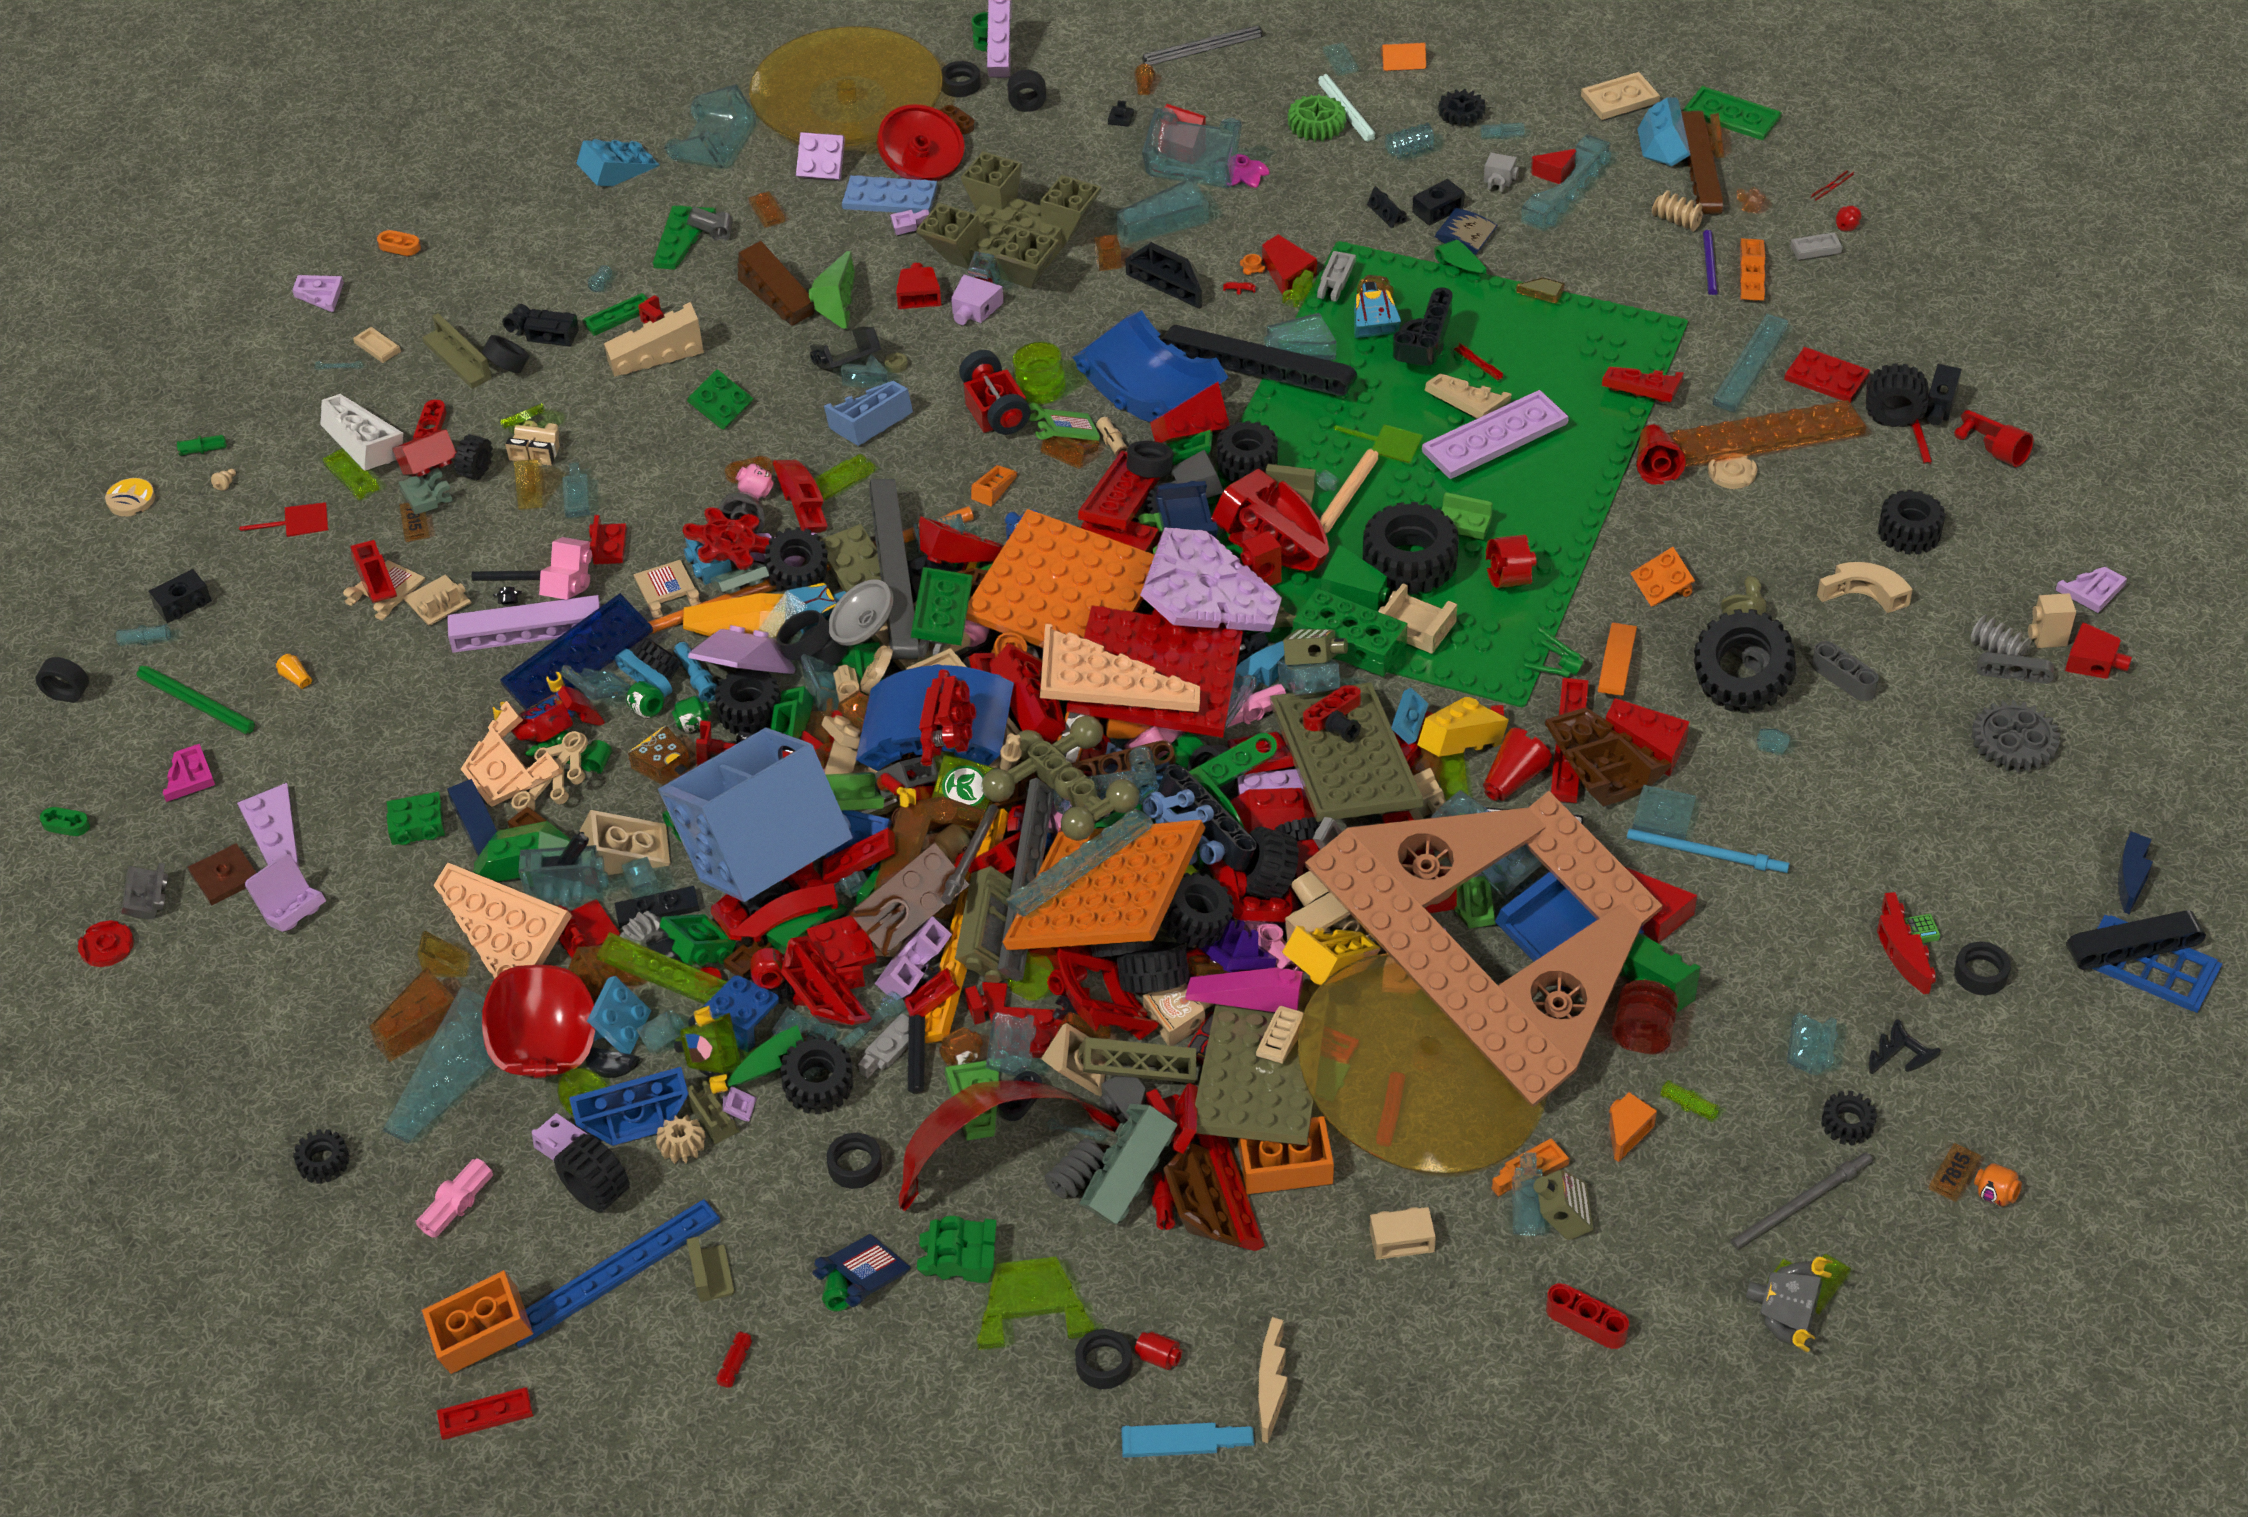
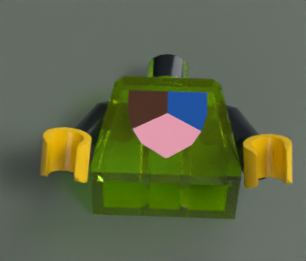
M709 1006L700 1007L689 1018L688 1026L680 1030L681 1037L676 1038L674 1048L679 1054L685 1053L689 1068L699 1069L701 1073L710 1078L709 1083L713 1094L728 1091L725 1083L727 1074L724 1072L741 1064L730 1013H725L712 1017Z

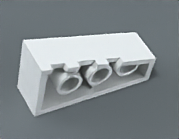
M342 394L322 400L320 425L364 471L397 460L392 448L403 444V432Z

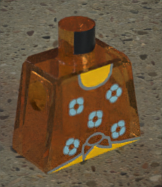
M666 725L628 752L631 768L661 785H665L674 777L678 778L690 771L688 767L691 766L687 748Z

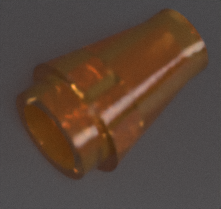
M1141 64L1134 71L1137 92L1139 95H1149L1155 78V71L1151 65Z

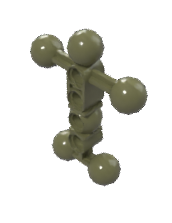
M1087 715L1077 718L1071 724L1070 734L1052 745L1044 741L1041 734L1036 731L1027 729L1019 732L1018 734L1022 738L1020 743L1022 755L1019 760L1022 763L1009 771L999 768L990 770L983 777L981 783L982 792L986 798L1000 803L1012 796L1016 783L1035 773L1050 788L1054 789L1059 797L1070 801L1073 807L1069 808L1062 815L1061 830L1066 837L1076 841L1087 839L1094 831L1095 822L1112 811L1123 814L1130 812L1138 805L1140 799L1139 790L1135 783L1119 779L1110 784L1106 791V798L1101 800L1098 797L1095 783L1088 779L1083 771L1072 767L1071 762L1066 761L1064 754L1077 746L1083 749H1090L1096 747L1102 740V725L1098 719Z

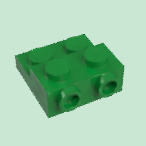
M439 792L387 801L388 834L392 845H407L413 841L433 840L437 837L445 836Z
M705 914L662 917L659 925L671 939L675 940L672 950L681 957L684 963L690 965L697 963L702 966L708 962L717 963V961L720 964H724L723 961L733 953L736 944L735 940H730L723 929Z

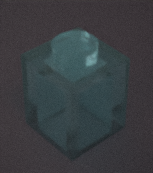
M648 857L633 860L622 865L625 882L632 899L660 893L657 878Z

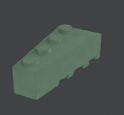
M1130 1103L1126 1110V1113L1130 1115L1128 1121L1125 1124H1119L1115 1132L1118 1140L1116 1144L1106 1150L1103 1156V1164L1105 1165L1103 1170L1098 1169L1095 1172L1079 1203L1107 1223L1117 1225L1118 1222H1121L1127 1216L1130 1209L1128 1205L1133 1197L1140 1194L1144 1188V1179L1148 1172L1156 1168L1160 1161L1159 1154L1164 1147H1167L1172 1142L1175 1136L1173 1131L1178 1124L1150 1105Z

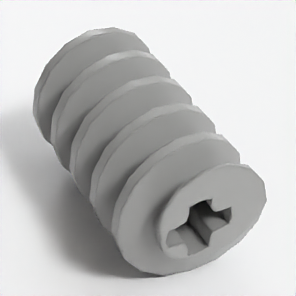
M1985 614L1979 619L1973 628L1971 643L1979 644L1980 648L1988 649L1991 653L2024 657L2031 644V638L2028 637L2024 642H2021L2022 633L2019 632L2015 637H2012L2014 629L2010 627L2006 632H2003L2004 623L1994 627L1996 623L1995 618L1990 619L1987 623V615Z

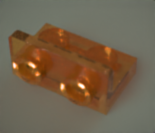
M1052 436L1043 440L1041 453L1080 469L1083 467L1085 456L1098 451L1100 442L1097 440Z

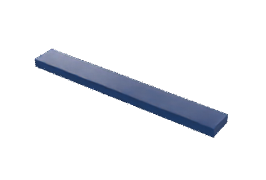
M703 1199L529 1306L525 1311L533 1334L515 1344L520 1348L687 1244V1239L698 1237L721 1222L720 1217Z

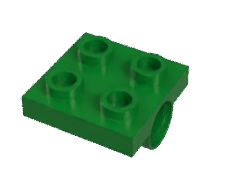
M716 369L688 397L687 402L720 429L724 430L754 398Z

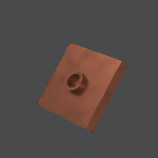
M237 843L188 866L189 873L211 906L246 889L245 882L256 874V871Z

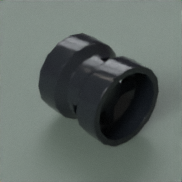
M523 304L516 305L512 309V313L507 314L502 320L505 329L510 333L517 329L519 331L515 335L519 336L524 331V324L531 312L530 308Z

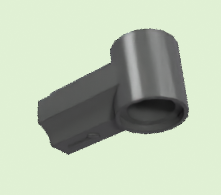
M692 206L687 219V225L709 232L714 240L725 239L724 241H727L730 238L733 218L730 214L726 212L714 214Z

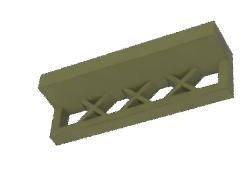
M439 313L433 315L436 330L423 336V343L472 389L492 379L487 358Z
M1085 1037L1079 1047V1058L1083 1059V1072L1186 1083H1195L1196 1048ZM1091 1059L1108 1062H1106L1103 1066L1092 1065ZM1119 1062L1135 1065L1132 1068H1124ZM1147 1065L1162 1066L1159 1071H1152ZM1175 1068H1188V1074L1178 1073Z

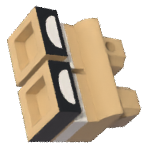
M526 420L523 425H516L513 438H508L505 443L509 460L528 463L531 460V463L552 466L560 447L558 425L548 423L545 428H538L537 423Z

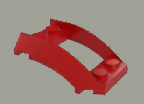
M1222 859L1213 864H1206L1214 880L1220 881V885L1222 887L1225 886L1229 890L1227 894L1232 895V904L1234 905L1232 916L1239 920L1286 922V917L1299 910L1297 895L1291 885L1287 892L1283 894V899L1259 900L1255 897L1239 899L1234 870Z
M813 862L781 880L782 882L788 881L795 891L771 901L750 917L739 904L741 900L728 894L712 905L711 915L730 940L741 941V937H752L755 942H760L762 935L785 921L818 912V907L830 905L832 909H837L838 901L834 884H826L815 871Z
M1089 946L1057 947L1061 976L1068 998L1077 1014L1095 1032L1099 1024L1110 1027L1112 1024L1130 1031L1140 1041L1158 1027L1159 1022L1157 1020L1146 1018L1148 1012L1140 1005L1134 994L1121 989L1117 960H1113L1111 956L1094 957ZM1078 965H1081L1095 972H1099L1101 969L1103 980L1113 1003L1091 999L1081 987L1073 967L1077 968Z

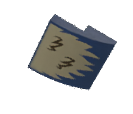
M1455 208L1434 237L1444 244L1457 239L1476 255L1498 225L1476 213Z

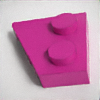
M200 744L174 752L172 758L173 765L169 769L167 776L169 782L167 789H163V795L166 802L215 785Z

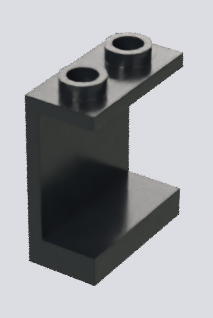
M874 327L852 329L857 348L834 357L831 356L828 345H810V358L813 364L817 365L818 368L832 369L881 350Z

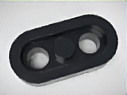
M1032 1071L1022 1072L1013 1080L1033 1081L1042 1084L1041 1077ZM1038 1098L1002 1102L998 1104L999 1114L1008 1121L1020 1120ZM1016 1107L1017 1109L1010 1110L1009 1108Z

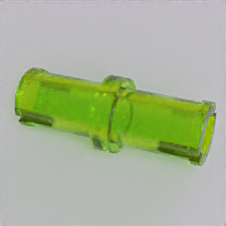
M1670 1080L1664 1083L1661 1089V1097L1680 1105L1681 1109L1685 1112L1691 1111L1707 1119L1709 1122L1714 1121L1719 1112V1105L1698 1096V1092L1693 1089L1688 1091Z

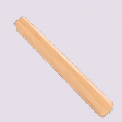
M1368 449L1319 519L1325 533L1330 531L1377 462L1379 455L1377 451Z

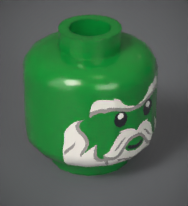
M647 681L636 682L630 687L626 695L628 707L643 718L656 716L663 708L665 701L662 691Z
M692 696L677 702L675 710L671 711L678 729H683L686 733L700 729V721H708L707 716L712 715L707 701L701 702L698 696Z

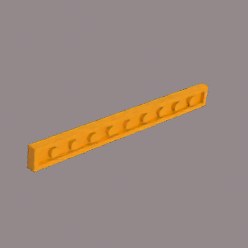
M1004 808L999 809L975 858L1003 841L1009 813ZM967 871L964 877L968 883H970L971 878L969 871ZM969 886L959 895L949 930L952 935L945 944L939 966L940 971L937 973L939 974L945 968H948L953 972V977L956 979V984L960 989L925 1015V1043L948 1040L967 971L965 965L957 961L955 956Z

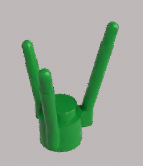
M1536 627L1540 634L1556 645L1554 646L1543 639L1539 641L1541 645L1561 656L1558 662L1561 669L1524 663V667L1559 674L1565 678H1568L1569 674L1576 676L1582 666L1584 657L1571 650L1541 627Z

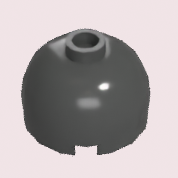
M737 491L729 493L721 500L718 509L722 511L726 518L737 520L745 514L755 515L759 519V525L753 532H761L764 527L765 512L762 503L756 496L748 492Z

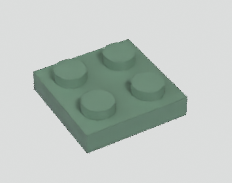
M755 562L748 570L735 569L710 579L715 589L730 594L739 591V586L749 583V586L762 583L764 581L763 578L769 576L766 566Z

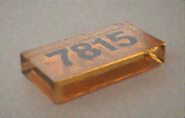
M409 503L399 504L405 541L410 542L430 538L426 512L415 515Z
M1954 1143L1930 1182L1928 1189L1956 1202L1977 1167L1981 1155Z

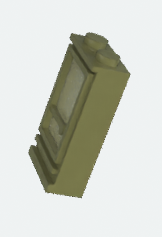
M990 866L971 873L955 959L964 964L967 969L983 976L986 981L998 983L1009 978L997 969L1013 880Z

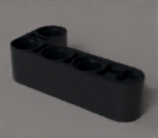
M1436 288L1433 290L1419 332L1400 330L1393 335V357L1395 360L1423 366L1433 365L1437 361L1452 314L1453 293L1447 288Z

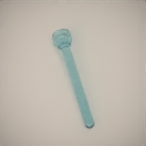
M894 991L888 993L882 999L881 1007L870 1016L872 1018L870 1022L860 1024L841 1040L837 1046L842 1044L847 1051L888 1015L890 1017L894 1014L898 1015L906 1008L903 999ZM820 1066L812 1067L805 1071L802 1077L810 1082L825 1068Z

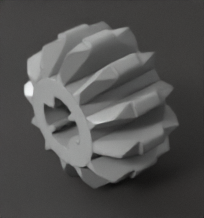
M646 911L643 914L638 912L634 919L629 918L630 922L622 927L624 932L619 937L622 940L624 949L629 954L631 953L633 956L641 959L644 957V953L647 952V947L650 943L662 939L668 934L659 927L661 918Z

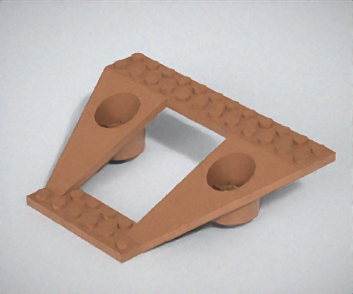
M1550 791L1528 808L1349 827L1305 862L1306 867L1532 1108L1576 1072L1641 927L1662 910V904ZM1527 844L1526 848L1567 888L1597 921L1500 985H1497L1426 911L1425 907L1438 904L1449 898L1457 887ZM1426 849V854H1421L1420 856L1415 854L1417 850ZM1429 849L1439 851L1440 854L1435 857L1429 854ZM1408 855L1414 860L1413 865L1402 863ZM1447 857L1452 867L1440 866L1439 862ZM1439 873L1446 874L1445 876L1438 878ZM1558 985V991L1552 993L1545 989L1548 986ZM1561 986L1573 989V991L1566 994L1560 991ZM1539 991L1546 997L1545 1002H1533L1532 1000ZM1579 994L1585 1005L1572 1004V998ZM1538 1009H1545L1546 1013L1544 1014ZM1571 1011H1582L1578 1016L1572 1017L1570 1015Z

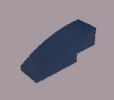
M469 779L447 788V791L461 825L479 856L497 830L473 780Z
M2130 831L2118 871L2120 901L2124 913L2130 914L2148 879L2153 861L2146 859L2152 839Z

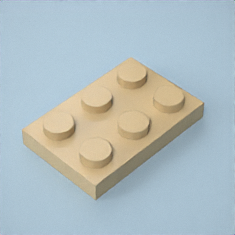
M1640 72L1581 89V97L1601 120L1654 105L1660 101V95Z

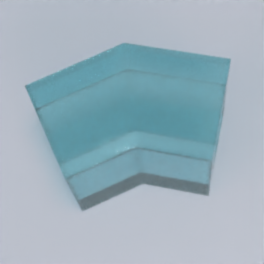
M1760 729L1757 737L1759 750L1781 756L1787 749L1791 736L1778 729Z

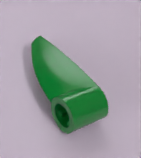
M1457 239L1436 246L1434 249L1435 258L1440 264L1446 265L1450 263L1470 272L1487 274L1486 267Z

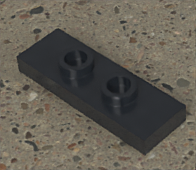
M694 886L614 903L619 928L627 925L630 922L629 918L634 919L638 912L643 914L649 911L662 919L665 916H679L700 911Z

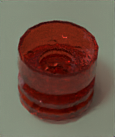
M1635 980L1627 983L1620 991L1617 1012L1613 1023L1612 1036L1615 1042L1626 1050L1650 1055L1665 1051L1671 1044L1679 1000L1676 994L1669 987L1655 981Z

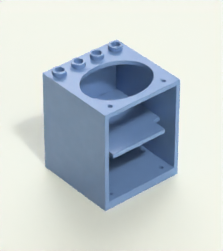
M769 728L762 729L658 789L699 880L743 902L853 838L849 830L851 824L848 818L841 812L813 745ZM783 746H788L795 750V752L783 758Z

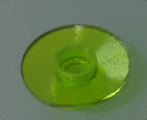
M574 1068L567 1071L561 1077L557 1092L564 1109L574 1117L569 1097L608 1086L597 1073L585 1068Z

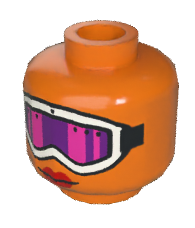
M1992 1163L1985 1170L1980 1169L1978 1171L1974 1185L1978 1186V1195L1981 1199L2003 1207L2017 1200L2022 1182L2019 1181L2016 1171Z

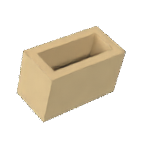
M2070 593L2039 595L2037 605L2033 607L2032 624L2028 626L2029 638L2034 639L2036 648L2067 646L2076 614Z
M1413 1207L1395 1212L1382 1211L1370 1215V1234L1376 1260L1435 1252V1232L1429 1207Z

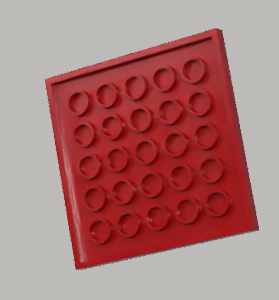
M1092 605L1083 639L1104 646V651L1118 656L1121 653L1132 660H1138L1156 668V673L1170 678L1173 675L1182 681L1200 686L1199 712L1068 700L1066 712L1223 738L1243 630L1227 629L1220 626L1218 628L1173 625L1165 617Z

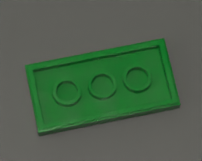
M1704 86L1698 90L1683 109V111L1702 110L1705 122L1762 141L1782 115L1780 111Z
M923 567L911 638L962 646L973 575Z

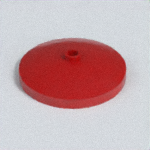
M910 104L898 107L885 116L878 130L877 148L885 164L899 176L912 180L938 181L952 174L960 165L964 154V139L956 123L942 111L926 105Z

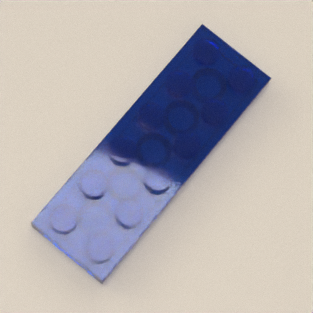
M619 593L501 678V685L526 710L553 694L556 695V692H552L549 688L547 676L550 681H556L558 679L556 672H559L565 686L575 689L615 660L617 654L625 649H630L652 633L653 627Z

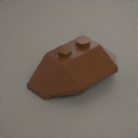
M1189 1143L1183 1154L1178 1152L1163 1168L1179 1217L1188 1233L1237 1247L1241 1243L1210 1152L1207 1148Z

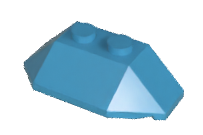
M1667 97L1661 102L1654 104L1653 107L1648 109L1637 129L1644 158L1673 166L1690 155L1679 100L1676 97Z

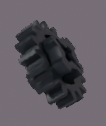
M1455 89L1453 94L1447 92L1446 96H1441V101L1438 102L1439 116H1443V121L1449 120L1450 125L1454 122L1458 126H1461L1462 123L1469 126V122L1476 124L1477 119L1482 120L1483 115H1485V99H1481L1480 94L1474 95L1475 91L1468 93L1466 89L1460 92Z

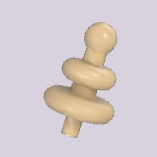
M228 469V471L214 473L211 476L213 487L222 491L227 490L229 484L232 483V477L236 475V471Z

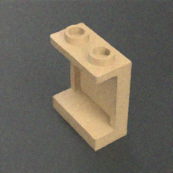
M1402 584L1397 591L1394 590L1392 592L1389 602L1385 607L1382 606L1378 612L1408 623L1407 644L1432 654L1456 623L1457 604L1448 601L1442 609L1409 596L1408 585Z

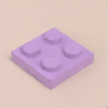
M800 133L796 176L801 178L840 180L845 137L842 135Z

